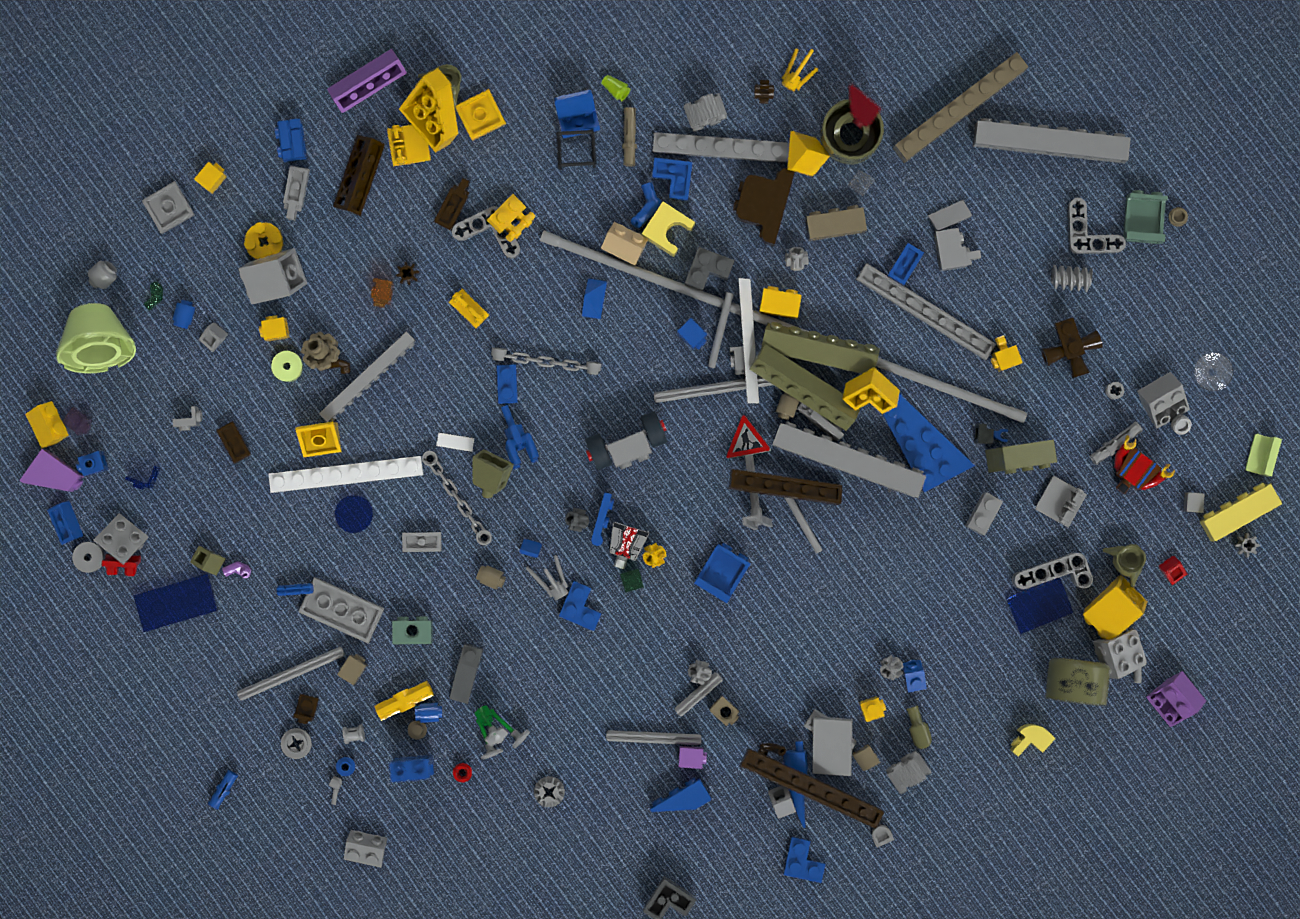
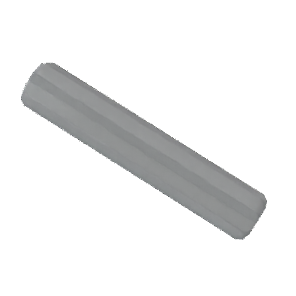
M714 673L708 681L704 682V685H700L675 707L676 713L679 716L687 713L722 682L721 676L718 673Z

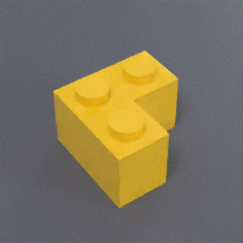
M874 367L846 382L842 399L854 410L870 403L880 413L884 414L897 407L900 390Z

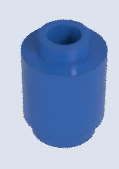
M181 300V303L177 302L172 318L174 326L188 329V326L192 323L196 308L192 306L193 302Z
M438 702L419 704L420 706H415V721H420V723L439 722V718H443L442 706H438Z

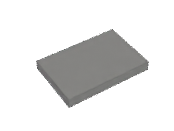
M814 717L813 774L851 776L853 719Z

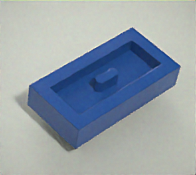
M907 243L887 276L904 286L924 252Z
M497 365L498 404L518 403L516 365Z

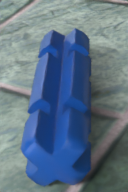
M312 583L280 585L276 588L278 596L312 594L314 592Z

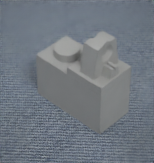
M959 228L936 231L934 233L940 271L965 268L968 265H972L971 260L981 259L980 250L970 251L969 247H962L961 244H964V237L962 232L959 233Z

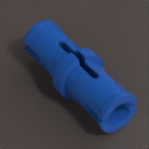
M227 770L226 775L221 783L217 784L215 787L216 791L208 802L211 807L219 809L226 795L230 794V788L236 778H238L236 773Z

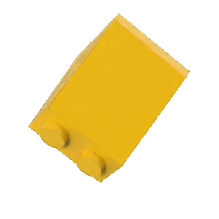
M1120 574L1085 608L1083 613L1084 620L1097 629V633L1101 638L1112 640L1144 614L1148 601L1134 587H1130V583Z

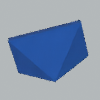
M588 279L584 295L583 317L601 319L607 286L606 281Z

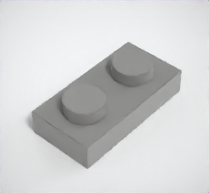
M441 532L402 533L403 552L442 551Z

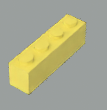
M1260 483L1253 487V492L1249 494L1244 492L1237 496V501L1233 503L1230 501L1220 506L1221 509L1215 513L1210 511L1203 515L1204 519L1199 522L1210 541L1215 542L1280 506L1282 502L1273 486Z

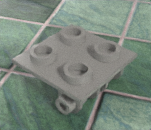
M1053 476L1035 509L1069 528L1087 494L1083 490L1075 488Z
M119 513L93 541L120 563L124 564L138 549L140 550L144 546V542L149 537Z

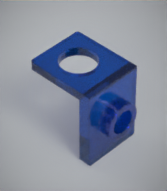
M153 467L148 483L130 476H126L125 480L132 482L133 487L144 490V487L153 489L161 467Z

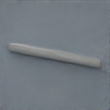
M726 292L708 367L715 368L733 298V293Z
M785 498L815 553L823 551L795 500Z

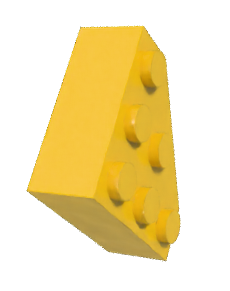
M437 68L422 77L399 108L435 153L450 145L458 135L451 83Z

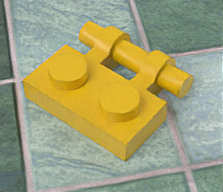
M512 194L487 221L499 234L505 229L509 233L506 239L512 242L521 235V231L525 227L528 228L532 224L535 214L529 212L527 215H524L522 211L526 206ZM515 218L519 221L517 226L511 224Z

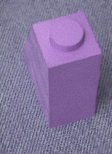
M41 449L19 481L73 492L80 488L84 476L48 450Z

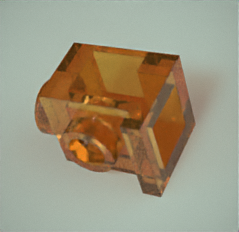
M373 278V282L376 284V287L373 286L371 291V298H373L374 302L373 306L385 308V305L390 306L394 283Z

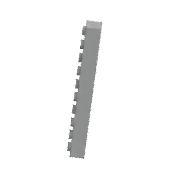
M405 332L319 414L326 422H333L336 419L335 416L342 414L347 405L350 406L356 397L359 398L363 394L362 391L364 389L367 390L373 381H377L382 372H387L388 367L391 364L394 365L398 361V357L404 356L408 348L411 349L416 341L408 332Z

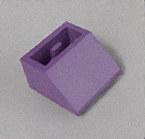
M1183 671L1168 678L1146 697L1170 727L1198 713L1206 702L1205 698Z

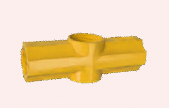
M425 681L393 695L392 698L378 703L374 707L382 721L399 712L402 713L411 709L421 701L434 696L433 690L428 681Z

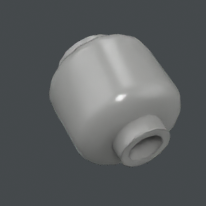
M99 261L88 271V281L94 288L106 289L116 280L117 270L109 261Z

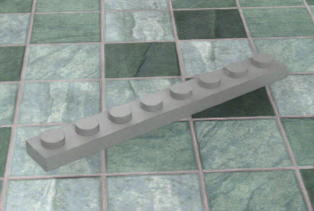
M654 132L653 153L788 163L789 143Z

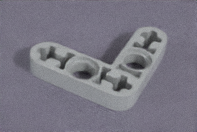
M1074 198L1068 204V232L1071 252L1075 254L1118 253L1126 247V240L1121 235H1088L1086 202L1082 198ZM1076 202H1078V205H1082V208L1078 211V216L1083 215V218H1072V215H1076V209L1072 207ZM1074 221H1080L1083 224L1081 231L1074 230ZM1087 239H1089V250H1087V246L1080 247V250H1077V247L1074 246L1077 240L1080 243H1087ZM1095 239L1101 240L1103 244L1099 250L1095 249L1092 245ZM1116 239L1119 243L1121 242L1118 249L1114 245H1109L1108 250H1106L1107 243H1112Z
M490 207L457 223L452 228V236L458 241H465L492 228L506 257L513 259L520 254V246L516 238L510 242L513 247H517L515 254L507 253L506 251L509 248L506 243L502 245V242L508 240L506 237H499L498 232L491 224L487 225L483 217L485 214L487 218L492 215L491 212L496 211L499 207ZM477 218L483 221V226L480 229H475L472 226V222ZM469 222L472 233L467 230L463 232V237L455 234L458 232L457 228L460 227L463 230L467 228L465 224Z

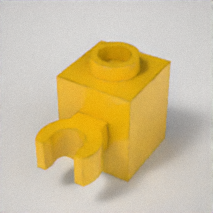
M1004 335L995 338L999 351L992 354L991 363L994 369L1000 372L1023 363L1016 345L1008 348Z

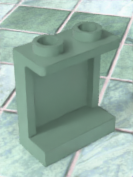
M1133 190L1132 193L1126 195L1123 237L1126 241L1162 244L1165 242L1166 234H1163L1165 203L1168 200V196H1163L1162 192H1151V195L1144 194V191Z

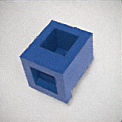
M96 451L78 457L79 462L76 463L78 472L82 473L83 476H90L109 470L103 451ZM89 460L92 461V466L90 468L87 465V462Z

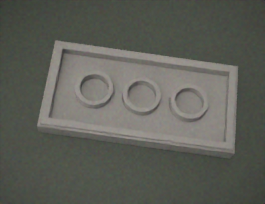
M314 577L312 581L314 592L306 594L299 613L369 644L385 608Z

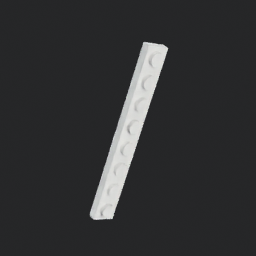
M422 456L270 473V492L275 493L424 475Z

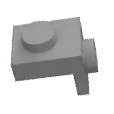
M192 406V418L173 419V427L179 428V431H189L191 427L200 426L202 411L199 410V407Z

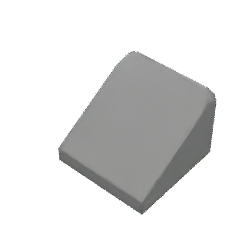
M212 323L207 326L198 340L214 352L228 334L216 323Z
M1185 492L1184 512L1203 513L1205 494Z

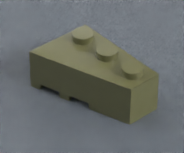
M1054 440L985 450L988 473L1005 471V474L1017 473V468H1022V472L1034 470L1033 466L1039 465V469L1051 467L1050 463L1057 462Z

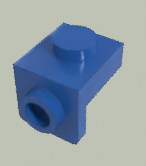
M911 660L903 663L908 693L927 689L921 660Z

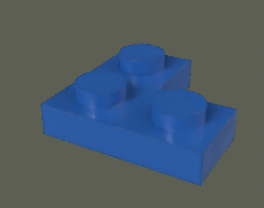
M654 158L652 178L671 180L669 199L688 201L692 162Z
M574 581L559 617L594 631L602 613L584 606L592 588Z
M791 836L783 874L822 883L825 863L807 859L811 841Z

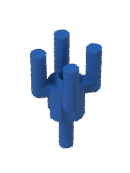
M508 405L501 407L508 425V429L504 430L507 438L505 449L510 462L514 464L513 470L521 467L517 451L526 448L531 463L537 462L539 454L531 434L524 432L522 424L515 425Z

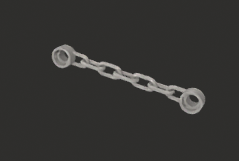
M492 347L491 351L493 360L504 361L505 357L511 358L516 363L527 364L529 361L537 362L539 366L543 367L559 365L563 369L570 371L586 369L588 374L598 375L602 363L587 361L586 366L580 365L578 361L574 360L557 362L554 358L547 356L530 358L528 354L520 352L510 355L507 354V349ZM516 355L526 356L524 357L526 361L516 360L518 358ZM542 359L552 360L549 361L551 365L542 364L540 362H543ZM566 362L577 364L574 365L575 368L565 367L568 366Z
M433 451L425 452L422 456L423 463L429 466L435 475H440L446 492L450 496H454L458 501L457 508L464 517H469L477 542L480 545H488L492 540L491 533L485 530L479 521L473 519L471 516L472 510L467 502L460 500L454 483L443 475V467L438 461L437 454ZM429 455L434 457L433 462L427 461ZM436 463H437V465H438L439 468H440V470L437 469V472H436V470L433 468V466H434ZM449 483L454 488V490H452L451 492L446 487V485H449ZM463 503L469 510V512L466 511V514L460 507V505L463 506ZM478 525L482 529L479 532H477V530L475 529V527H478ZM482 534L488 536L487 541L481 540Z

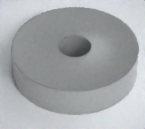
M84 542L75 548L72 559L78 570L89 573L95 572L102 567V560L105 559V554L97 543ZM88 553L92 557L90 561L86 559Z

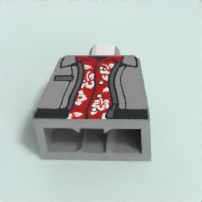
M614 522L610 553L617 555L614 566L625 569L628 559L635 561L649 532Z

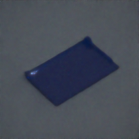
M1060 577L1006 597L1020 634L1074 613Z

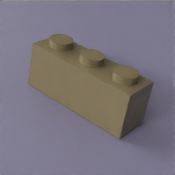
M858 205L848 206L847 210L840 211L839 208L829 209L828 213L821 214L820 211L810 212L809 216L805 218L809 241L865 233L867 231L864 207L859 208Z

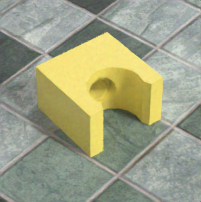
M662 202L644 229L642 236L648 238V241L674 257L678 252V248L667 240L666 233L668 229L672 226L680 225L691 231L695 226V222L665 202Z

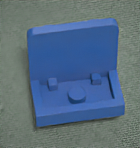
M591 90L561 95L554 99L561 131L600 130ZM581 134L562 135V136H563V139H564V138H569V137H573V136H577V135H581Z

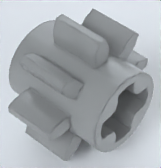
M801 247L791 248L789 253H785L786 266H790V269L794 271L804 269V264H809L808 252H804V249Z
M1245 533L1244 538L1238 536L1237 539L1239 541L1237 544H1234L1239 549L1237 554L1244 552L1245 557H1249L1250 553L1257 554L1255 549L1260 546L1255 542L1257 537L1249 538V533ZM1244 543H1250V547H1244Z
M890 655L880 661L883 665L880 668L883 677L891 678L893 681L903 674L901 669L904 666L899 658Z
M696 660L695 663L690 665L688 675L692 677L691 682L704 685V681H708L711 678L712 670L708 668L709 663Z

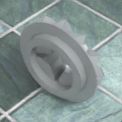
M300 728L288 730L281 739L283 753L292 759L305 757L312 746L311 737L305 730ZM294 738H296L297 741L304 740L299 745V749H297L296 746L289 747L294 742Z
M544 777L535 785L534 797L544 807H554L560 804L564 798V786L555 777ZM555 786L552 792L555 798H553V796L551 797L550 795L543 798L544 794L546 793L544 789L546 787L550 789L551 787L553 788Z

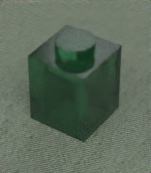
M639 568L620 574L625 593L644 587Z

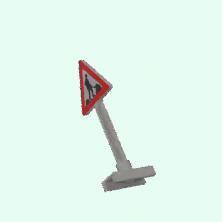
M743 415L726 457L731 459L745 456L747 471L755 472L753 455L769 452L771 448L748 418ZM749 492L752 508L750 509L751 516L742 517L743 525L753 530H758L760 525L773 527L772 519L762 515L758 493Z

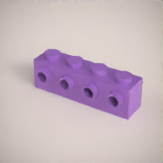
M390 49L327 90L341 113H344L407 72L394 51Z

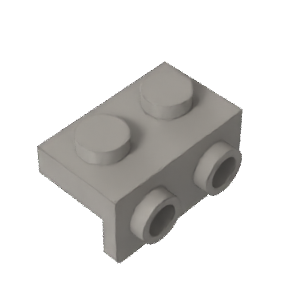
M351 830L346 841L344 860L381 868L388 838Z

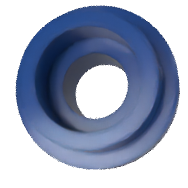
M342 757L336 763V770L341 776H350L355 771V762L349 757ZM344 763L348 764V770L342 768Z

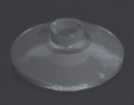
M1208 353L1197 361L1194 374L1196 381L1202 388L1209 391H1218L1227 387L1231 382L1233 367L1229 359L1224 355ZM1210 369H1213L1215 371L1214 376H1211L1209 374Z

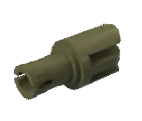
M919 707L908 708L907 711L912 724L909 731L914 745L920 749L929 747L932 737L928 724L922 721Z

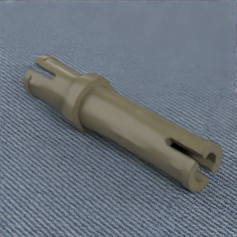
M632 107L624 108V144H622V149H624V166H635V149H637V144H635L636 108Z

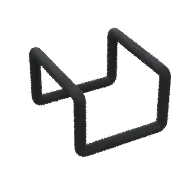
M594 130L559 131L556 133L559 170L562 167L592 165L593 168H596ZM591 134L592 161L562 163L560 135Z

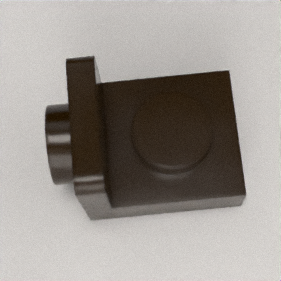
M300 694L293 718H297V722L303 724L314 721L320 698Z

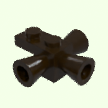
M1073 317L1055 323L1054 326L1060 342L1057 343L1058 346L1041 348L1046 366L1048 367L1060 359H1063V361L1070 360L1072 378L1090 373L1081 355L1086 354L1085 350L1103 348L1098 331L1095 330L1080 338Z

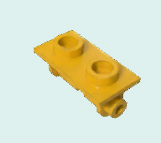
M463 289L456 292L449 301L476 329L489 316Z

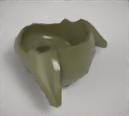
M445 64L418 75V78H422L439 68L451 83L454 107L457 105L462 79L457 67Z
M1136 544L1104 548L1103 552L1113 556L1115 569L1121 575L1129 576L1130 587H1135L1136 581L1146 562L1147 557L1144 551Z

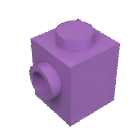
M680 746L679 767L702 769V764H706L707 752H703V747Z

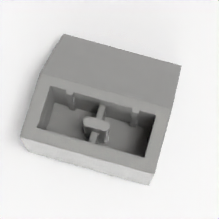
M1171 372L1137 391L1141 404L1157 429L1173 420L1176 416L1190 410L1183 385Z

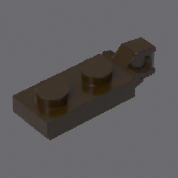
M462 178L459 186L454 184L453 188H450L434 219V223L450 231L452 230L469 198L470 192L467 191L470 185L469 180Z

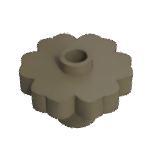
M322 332L312 334L310 339L303 343L301 352L304 354L303 362L311 369L317 368L320 371L329 369L331 362H336L340 354V350L337 348L338 341L331 334L324 335Z

